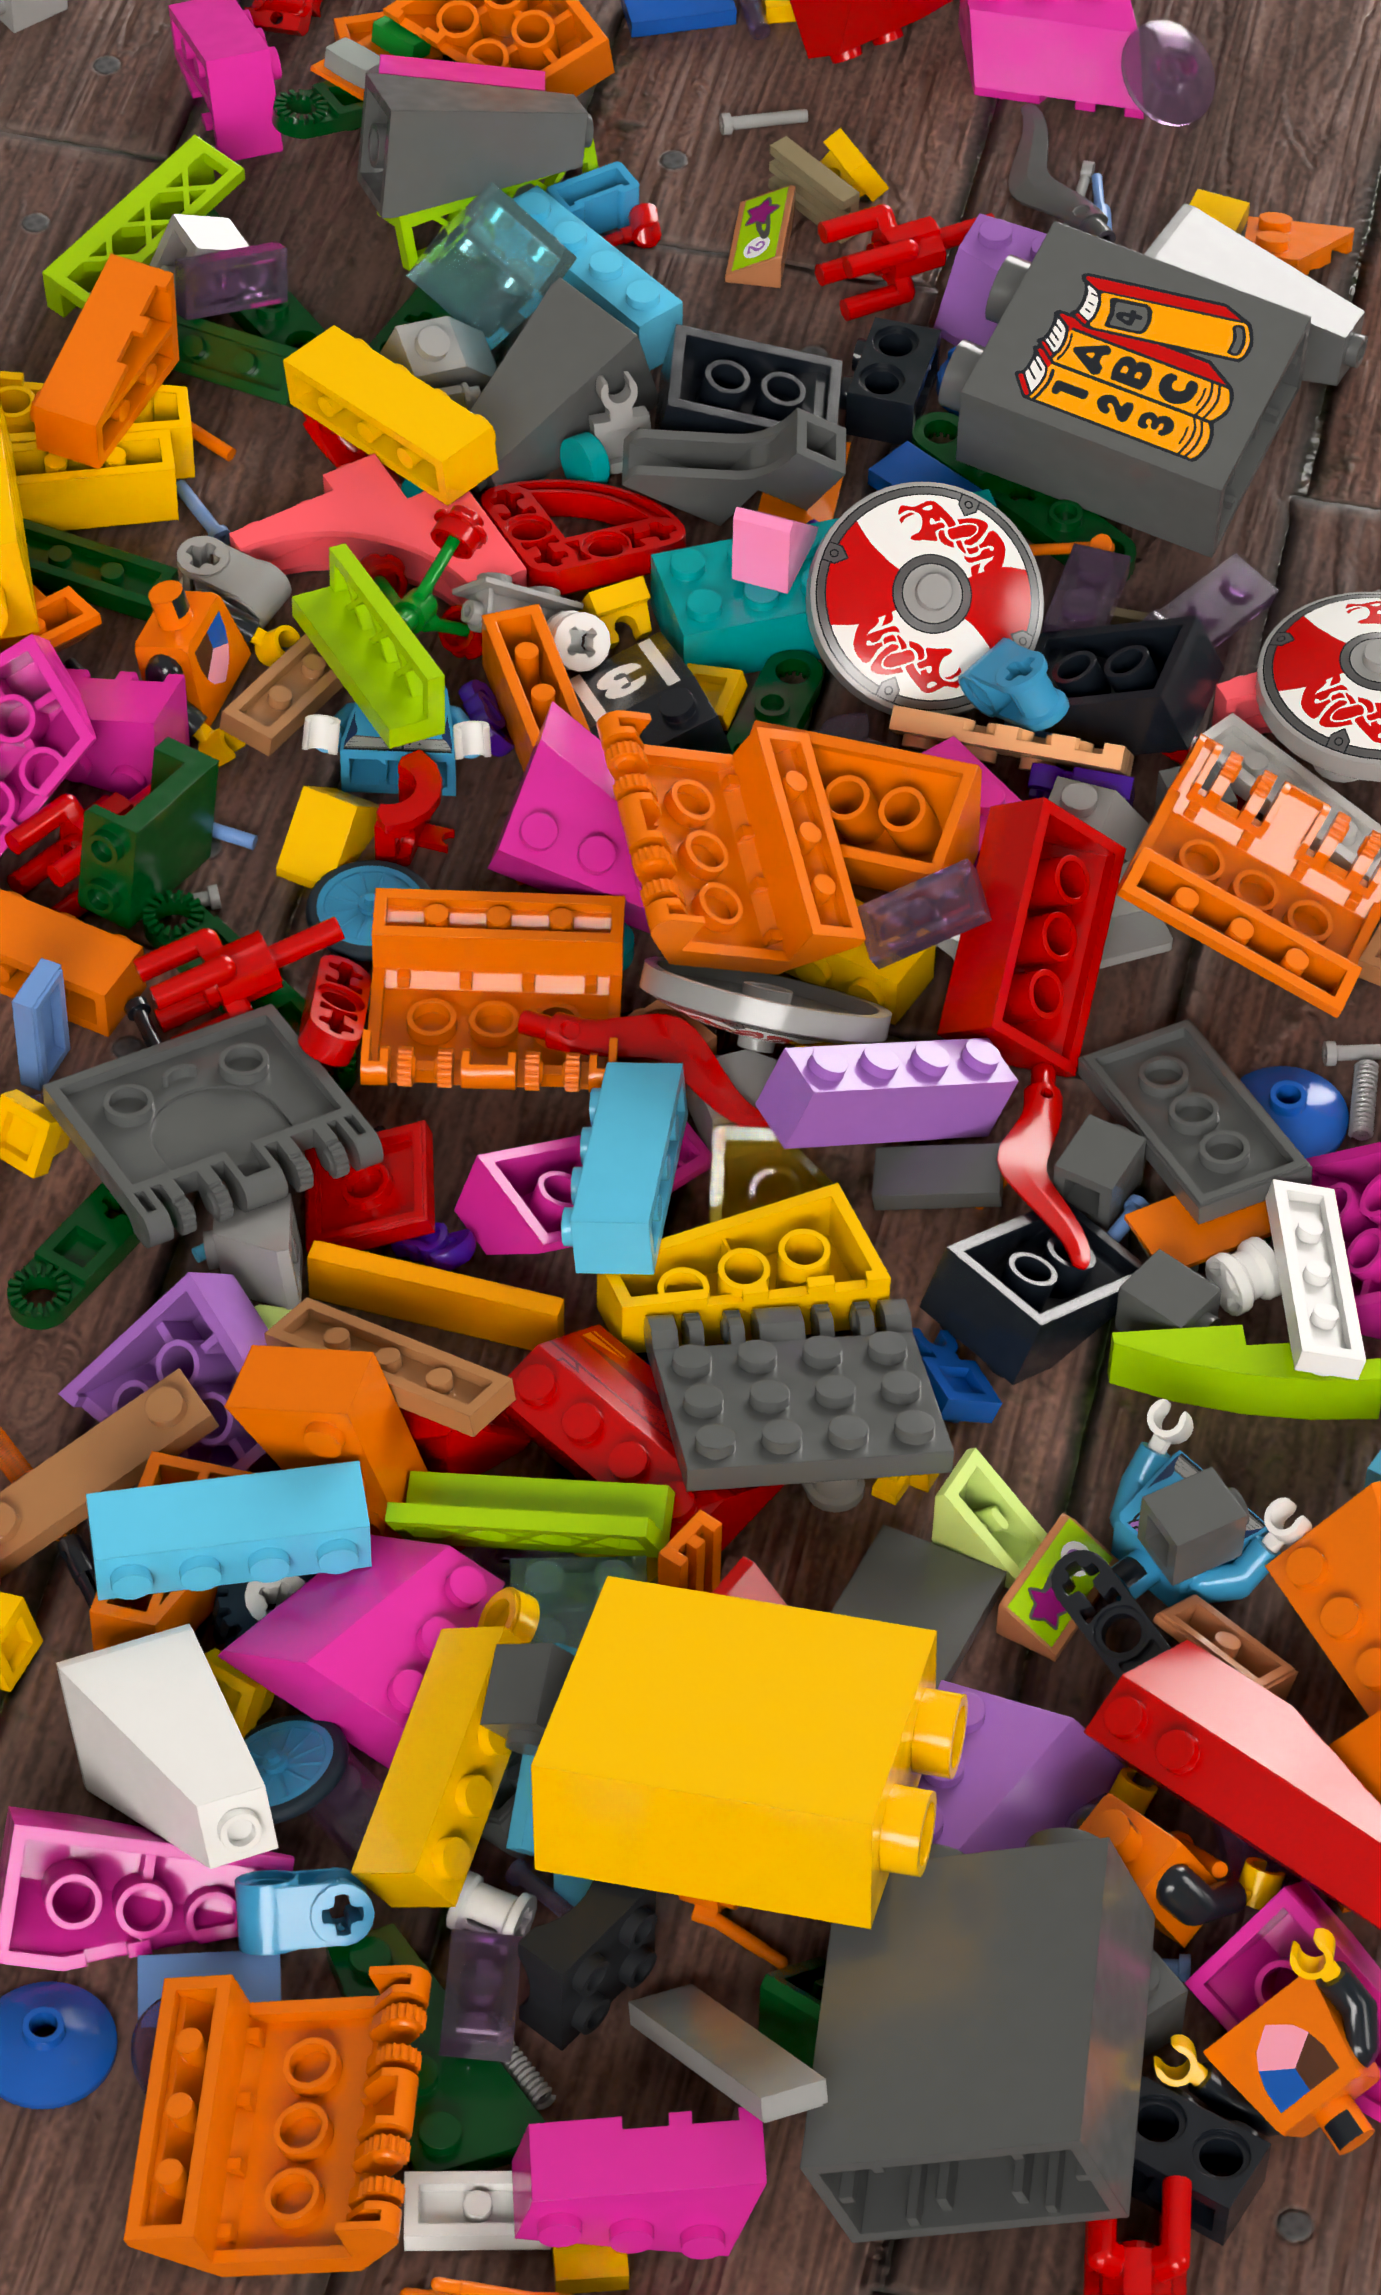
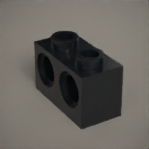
M875 317L867 339L858 338L852 360L853 376L844 375L841 382L839 409L846 410L845 428L847 435L902 445L906 441L912 442V431L915 422L924 414L939 371L940 329Z
M1143 2076L1140 2087L1131 2196L1162 2213L1163 2179L1173 2175L1189 2178L1192 2181L1191 2229L1223 2246L1265 2182L1271 2143L1261 2139L1258 2133L1247 2124L1238 2120H1226L1199 2106L1185 2091L1174 2086H1162ZM1156 2134L1166 2138L1167 2141L1152 2142L1142 2136ZM1220 2168L1232 2175L1219 2177L1210 2174L1206 2170Z

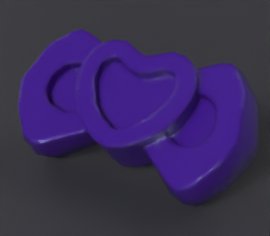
M477 679L465 683L458 690V694L464 702L463 706L469 715V719L471 721L489 723L491 754L493 756L502 757L509 754L514 749V744L502 730L506 722L498 709L494 693L487 684Z
M435 1223V1233L391 1243V1248L397 1257H409L413 1262L421 1261L425 1266L451 1271L471 1259L476 1249V1238L469 1229L449 1233L444 1223Z

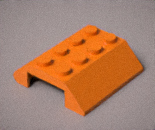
M616 710L608 712L598 719L596 726L607 768L615 780V784L612 785L613 792L618 803V811L631 855L633 869L643 885L642 890H640V896L645 907L650 934L669 964L777 975L859 947L866 940L809 733L755 727L732 755L643 744L639 735L652 720L649 713Z
M1200 733L1159 804L1118 884L1117 896L1331 1016L1338 1018L1362 971V967L1358 966V961L1366 949L1381 917V860L1369 881L1363 879L1381 847V834L1372 830L1368 836H1365L1357 850L1356 858L1349 870L1346 871L1330 862L1329 859L1337 845L1345 838L1350 828L1349 823L1352 817L1339 811L1316 850L1309 849L1332 806L1285 781L1262 821H1259L1255 817L1278 777L1266 769L1254 781L1249 791L1250 795L1241 811L1223 802L1221 798L1228 786L1237 778L1242 768L1241 763L1244 757L1231 751L1208 791L1202 789L1203 783L1224 746Z
M376 888L371 934L373 972L368 1028L363 1029L360 1084L388 1086L390 1083H397L398 1086L412 1087L414 1082L437 1083V1088H452L453 1085H461V1088L516 1090L517 1087H525L527 1091H539L541 1087H564L565 1092H579L580 1089H588L589 1093H591L592 1088H601L607 1062H619L618 1038H610L609 1057H598L599 1053L592 1052L590 1056L581 1055V1052H562L546 1048L545 1040L519 1034L518 1021L525 1009L553 1016L556 1012H563L590 1019L621 1017L625 896Z
M414 1965L369 1967L368 1975L381 1995L250 2002L232 1974L164 1978L123 2239L127 2246L220 2277L362 2271L397 2246L402 2221V2210L399 2207L404 2204L406 2188H404L405 2184H401V2180H395L394 2177H390L409 2162L411 2146L408 2141L413 2133L419 2077L416 2074L421 2070L422 2062L421 2051H417L418 2048H413L409 2044L426 2030L427 2011L425 2010L429 2006L432 1983L431 1974L426 1969Z

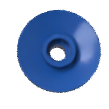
M1290 1066L1266 1067L1250 1072L1240 1078L1241 1082L1304 1158L1335 1152L1344 1141L1349 1124L1348 1107L1341 1093L1325 1078L1311 1071Z
M47 1981L21 1986L0 1998V2098L24 2108L54 2109L80 2101L94 2092L104 2082L115 2063L118 2038L116 2026L109 2010L96 1996L72 1984ZM41 2029L55 2030L53 2034L47 2037H38L33 2034Z

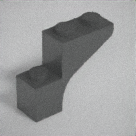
M798 407L778 424L754 433L725 434L637 429L632 431L624 439L623 486L718 526H721L735 513L736 507H741L758 490L807 511L846 474V428Z

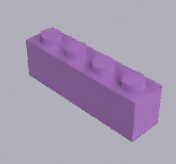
M989 1038L784 1048L755 1105L784 1149L986 1137L990 1134L1019 1081Z

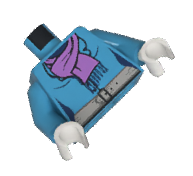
M445 687L444 734L389 749L356 702L346 703L334 716L321 714L306 716L302 750L316 748L323 753L337 755L340 752L342 791L399 794L398 764L401 757L417 750H422L438 766L443 779L442 796H456V760H461L463 757L473 759L480 755L491 757L489 723L484 721H471L460 707L450 705L448 690Z
M1160 1399L1150 1407L1147 1414V1423L1154 1434L1149 1443L1141 1442L1120 1480L1109 1519L1114 1530L1111 1553L1119 1560L1111 1569L1134 1599H1137L1149 1590L1168 1607L1193 1594H1197L1209 1604L1243 1599L1250 1595L1269 1573L1265 1565L1281 1554L1280 1549L1284 1545H1293L1311 1531L1312 1524L1302 1515L1295 1520L1292 1526L1283 1529L1284 1522L1294 1514L1297 1505L1286 1497L1278 1498L1271 1502L1266 1509L1264 1521L1248 1508L1249 1523L1246 1525L1242 1556L1172 1586L1137 1538L1142 1497L1201 1472L1203 1469L1180 1450L1172 1455V1457L1166 1453L1171 1444H1180L1186 1441L1191 1436L1194 1427L1192 1417L1184 1411L1179 1418L1178 1424L1173 1429L1163 1430L1162 1422L1170 1411L1171 1403L1167 1399ZM1117 1596L1116 1600L1120 1601L1121 1596Z

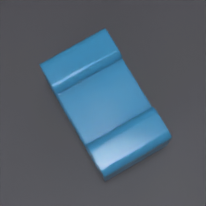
M617 161L547 187L546 193L596 233L601 234L615 228L620 229L630 225L629 212L633 207L639 205L640 184L621 162Z

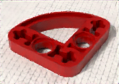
M566 479L529 480L489 488L481 497L482 509L526 567L527 588L532 586L553 587L560 590L561 595L648 575L651 574V554L686 548V529L676 516L658 503L642 495L611 485ZM549 516L585 518L615 526L565 538Z

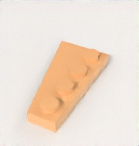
M893 705L889 729L892 732L903 735L901 746L926 751L954 736L982 763L995 764L997 754L1020 758L1019 769L1031 772L1032 763H1044L1071 769L1080 767L1131 776L1134 755L1125 746L1105 743L1104 749L1094 748V744L1082 741L1076 737L1053 733L1052 735H1047L1046 738L1035 736V732L1019 727L997 723H988L986 727L976 725V721L968 718Z

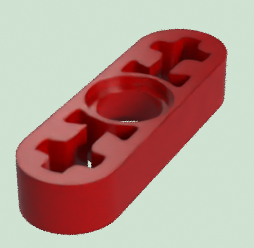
M336 955L321 957L308 984L298 1036V1044L306 1054L321 1063L335 1067L349 1065L362 1039L372 983L369 973L349 959Z

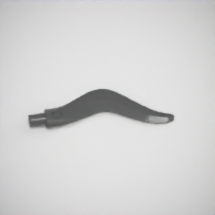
M1028 103L1021 107L1023 131L1008 180L1011 196L1020 204L1059 218L1072 228L1115 243L1116 235L1107 226L1108 217L1087 198L1055 180L1048 173L1049 139L1045 117L1034 104Z

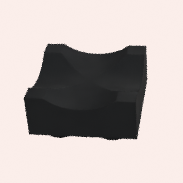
M593 1880L586 1895L568 1913L547 1924L535 1926L518 1942V1957L525 1968L530 1984V1996L519 2006V2019L561 2051L580 2033L583 2035L592 2033L606 2017L610 2003L627 1986L631 1989L639 1986L648 1977L656 1963V1891Z

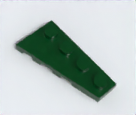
M389 1924L370 1930L364 1938L355 1944L326 1947L327 1961L342 1997L381 1995L368 1975L369 1967L414 1965L426 1969L432 1976L429 2006L425 2010L427 2011L426 2030L409 2044L413 2048H418L417 2051H421L422 2055L421 2070L416 2074L419 2077L413 2133L408 2141L411 2146L409 2162H407L409 2170L489 2171L511 2164L528 2125L546 2123V2121L396 1926Z

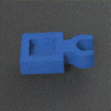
M912 1328L943 1420L952 1423L961 1421L992 1423L1002 1402L976 1361L960 1360L956 1354L958 1349L957 1341L947 1330H940L935 1341L931 1343L924 1337L919 1328Z

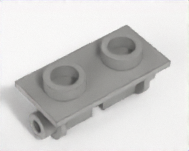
M495 572L481 573L477 575V580L452 589V595L468 599L462 606L461 620L468 624L471 631L482 633V615L540 604L547 622L551 616L560 611H579L583 609L584 603L561 597L560 590L547 586L527 588L513 584L511 576Z

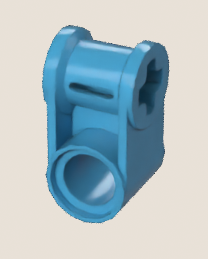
M1002 638L958 677L963 693L980 712L988 717L995 716L1032 732L1043 731L1052 727L1067 714L1070 707L1065 693L1056 689L1046 673L1048 663L1044 655L1038 651H1032L1019 646L1009 638Z
M332 1867L303 1871L262 1870L242 1874L235 1879L238 1946L242 1953L261 1956L278 1955L298 1949L348 1946L364 1938L373 1925L375 1912L372 1900L367 1894L365 1885L353 1876L347 1868ZM347 1895L350 1904L344 1908V1917L332 1918L328 1909L334 1907L335 1896Z

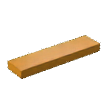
M314 1240L307 1256L309 1298L527 1350H533L540 1343L564 1336V1299L561 1297Z

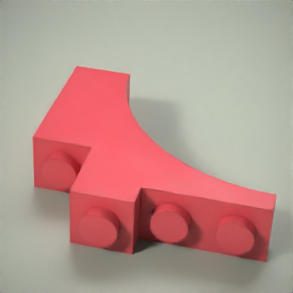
M375 453L355 462L343 464L337 469L323 474L324 494L313 499L304 500L289 509L260 521L251 522L243 528L229 533L230 547L256 559L272 563L285 575L330 570L329 547L346 543L359 561L371 553H378L380 556L385 554L397 556L405 566L403 574L407 578L408 584L418 587L441 550L430 536L432 529L437 523L434 519V514L439 509H447L450 512L453 506L462 505L475 511L483 519L484 525L482 528L485 530L488 540L480 549H476L470 559H460L452 556L434 586L432 594L451 606L463 605L468 599L452 595V589L477 580V575L487 572L509 575L512 577L513 584L527 587L526 567L470 491L449 506L425 491L407 498Z

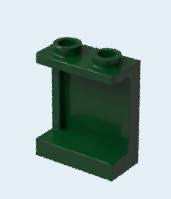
M167 737L154 748L151 791L148 796L126 815H117L96 804H93L84 812L78 904L80 907L129 930L143 918V908L148 906V901L151 898L155 899V894L160 892L162 895H165L166 890L173 891L210 858L219 760Z

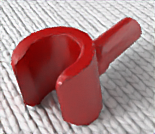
M651 203L636 205L629 212L630 225L603 236L614 247L634 242V244L641 248L656 246L662 235L656 206Z

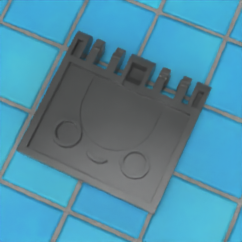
M273 1004L42 1085L44 1105L128 1215L135 1235L146 1248L172 1240L174 1238L173 1228H176V1231L182 1236L196 1231L198 1224L196 1213L188 1198L185 1197L186 1194L199 1190L207 1211L212 1214L213 1219L215 1218L216 1221L221 1222L232 1218L234 1215L231 1198L240 1210L246 1213L286 1198L288 1196L287 1181L299 1193L313 1188L314 1174L310 1163L305 1155L302 1154L303 1151L315 1148L321 1166L325 1171H328L329 1176H332L333 1179L348 1175L350 1172L349 1168H351L350 1165L356 1171L381 1163L384 1159L382 1144L375 1130L320 1062L310 1057L301 1049L298 1044V1035ZM225 1180L228 1189H226L225 1184H222V1181Z
M906 1299L877 1301V1333H875L874 1315L868 1301L852 1302L849 1313V1326L853 1336L835 1337L833 1316L828 1304L812 1305L810 1312L812 1337L806 1339L803 1315L798 1305L753 1308L750 1318L752 1336L750 1341L745 1339L744 1323L739 1310L723 1311L722 1320L720 1321V1334L724 1345L705 1346L704 1327L697 1312L683 1313L681 1321L683 1346L680 1347L678 1330L673 1314L645 1316V1348L686 1492L951 1473L954 1449L912 1331L911 1313Z

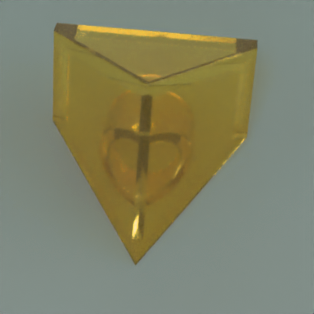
M713 1125L709 1223L834 1184L799 1148L784 1149L770 1127Z

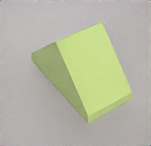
M977 1448L967 1449L935 1496L932 1543L1007 1571L1005 1587L1009 1589L1047 1533Z

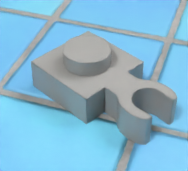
M623 371L625 387L620 393L615 395L608 394L607 381L603 375L598 376L596 392L605 406V412L588 415L590 433L600 440L607 452L610 463V475L622 473L624 439L634 430L651 429L650 414L646 407H633L638 397V387L628 371Z

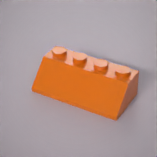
M757 720L754 721L751 732L755 727L809 733L851 884L954 906L960 905L979 852L982 770L979 765Z

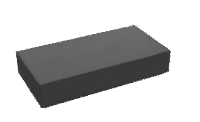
M1001 1143L876 1147L872 1188L874 1210L1002 1207L1004 1177L997 1164V1153Z

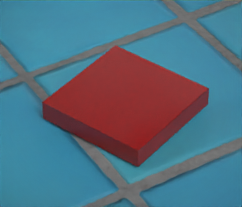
M425 1120L376 1132L383 1148V1161L356 1171L350 1165L351 1168H349L350 1172L348 1175L338 1179H333L332 1176H329L328 1171H325L321 1166L315 1148L305 1151V1157L310 1163L314 1174L313 1188L305 1190L306 1250L308 1254L314 1240L362 1251L435 1233L433 1133Z

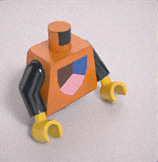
M166 580L153 586L149 591L148 597L153 612L135 642V655L142 681L163 682L168 674L185 675L189 740L192 736L199 741L198 751L219 760V766H222L235 759L236 754L234 752L243 748L246 743L219 728L213 730L210 727L251 656L247 644L249 642L253 643L258 660L263 665L270 667L285 653L281 647H291L301 637L289 625H281L267 632L258 627L260 620L223 600L221 596L205 589L184 591L180 582Z
M1122 1768L1109 1793L1101 1794L1076 1809L1065 1823L1064 1828L1083 1830L1099 1838H1110L1155 1915V1928L1183 1948L1186 1947L1205 1923L1241 1912L1245 1905L1261 1910L1280 1891L1286 1875L1284 1872L1273 1873L1265 1871L1267 1866L1265 1860L1249 1857L1245 1861L1239 1881L1234 1878L1217 1881L1185 1845L1144 1817L1158 1787L1152 1785L1147 1788L1133 1782L1132 1779L1136 1771L1132 1768Z
M1317 1928L1314 1931L1313 1940L1318 1949L1324 1954L1318 1957H1310L1301 1950L1300 1945L1296 1941H1293L1290 1951V1965L1299 1977L1205 2049L1203 2053L1210 2062L1203 2064L1197 2062L1194 2043L1189 2037L1182 2034L1173 2035L1170 2039L1172 2047L1188 2058L1183 2065L1170 2067L1157 2056H1153L1156 2075L1161 2082L1174 2087L1188 2084L1190 2093L1228 2120L1241 2121L1256 2132L1268 2137L1282 2134L1283 2136L1304 2138L1320 2127L1338 2154L1345 2155L1365 2143L1375 2132L1354 2100L1381 2078L1379 2068L1375 2062L1380 2053L1378 2006L1348 1965L1343 1961L1335 1962L1336 1941L1333 1934L1328 1929Z

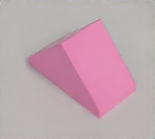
M736 507L733 517L732 579L788 594L816 539L818 527L764 512Z

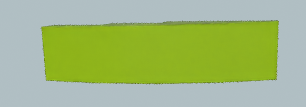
M1243 1325L1112 1332L1108 1379L1109 1383L1173 1402L1238 1414L1305 1420L1379 1419L1381 1407V1358L1366 1359L1359 1379L1354 1380L1335 1376H1318L1309 1372L1297 1371L1294 1369L1290 1343L1246 1345Z

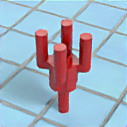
M879 204L819 222L817 227L818 234L824 244L871 230L872 238L866 250L815 265L816 279L821 286H825L845 279H854L874 273L876 276L881 275L887 282V286L840 300V311L846 321L909 303L916 294L912 276L945 266L946 250L960 246L977 217L939 228L931 216L897 225L892 208L886 204ZM992 213L985 214L987 216L995 218V216Z
M151 784L130 799H127L118 792L113 793L111 796L105 794L85 809H83L74 795L65 793L10 830L4 836L5 842L13 853L20 855L60 826L59 840L7 876L10 888L23 896L48 877L55 885L63 887L79 876L84 812L93 804H96L117 815H126L150 794ZM78 889L50 908L59 913H69L77 919L88 912V910L80 907L78 904Z
M335 916L267 946L259 930L223 946L218 934L213 929L202 928L132 961L142 983L199 957L202 961V964L149 987L152 998L157 1006V1009L153 1010L159 1026L163 1033L218 1009L220 1005H222L226 1013L170 1038L171 1040L254 1010L250 1002L283 988V980L278 969L344 940L345 937Z
M1173 2175L1166 2177L1162 2181V2214L1159 2216L1158 2246L1141 2240L1117 2243V2219L1085 2221L1083 2295H1187V2271L1190 2267L1192 2207V2181L1189 2178Z

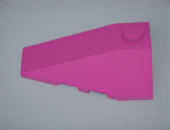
M686 1122L672 1192L712 1168L716 1159L688 1122ZM581 1135L477 1155L454 1211L466 1228L474 1234L477 1243L486 1255L540 1254L569 1248V1246H563L561 1222L564 1207H573L571 1200L573 1167H583L580 1157Z
M8 1806L0 1857V1964L68 1971L87 1967V1963L125 1955L133 1958L137 1957V1955L153 1954L152 1950L196 1941L199 1944L238 1937L235 1894L236 1877L262 1870L293 1871L295 1859L291 1855L268 1851L210 1869L145 1827L76 1814Z
M1305 1881L1282 1888L1184 1983L1228 2032L1299 1977L1290 1965L1292 1942L1296 1941L1300 1945L1301 1950L1310 1957L1322 1956L1324 1953L1318 1949L1313 1940L1314 1931L1317 1928L1328 1929L1336 1941L1335 1962H1345L1377 2003L1380 2053L1375 2062L1381 2077V1969L1354 1934ZM1381 2078L1354 2100L1362 2113L1380 2123Z

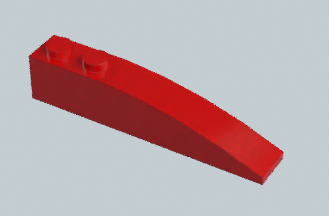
M953 0L789 1L808 59L830 56L832 64H836L862 55L863 52L860 45L872 41L873 45L877 46L903 37L902 27L924 18Z
M1189 1640L1122 1674L1084 1730V1734L1114 1755L1119 1761L1381 1931V1803L1312 1729L1297 1709Z

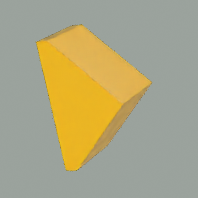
M303 786L276 866V875L312 889L331 870L337 869L341 865L355 862L375 836L374 825L377 821L376 811L379 804L336 788Z

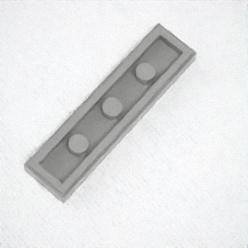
M693 1984L628 2002L631 2026L762 2122L767 2123L821 2107L823 2104L828 2103L826 2078Z

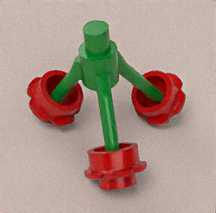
M455 505L450 512L447 509H439L434 514V519L437 523L432 529L430 536L441 550L418 588L411 589L405 596L408 580L403 574L405 566L397 556L393 554L380 556L378 553H371L364 556L359 562L413 634H417L420 631H437L444 648L451 651L454 656L458 658L466 656L467 659L474 660L482 655V633L471 631L468 624L461 620L463 605L450 607L440 619L436 615L438 604L432 594L434 586L452 556L460 559H470L476 549H480L488 540V536L482 528L484 525L483 519L470 508Z

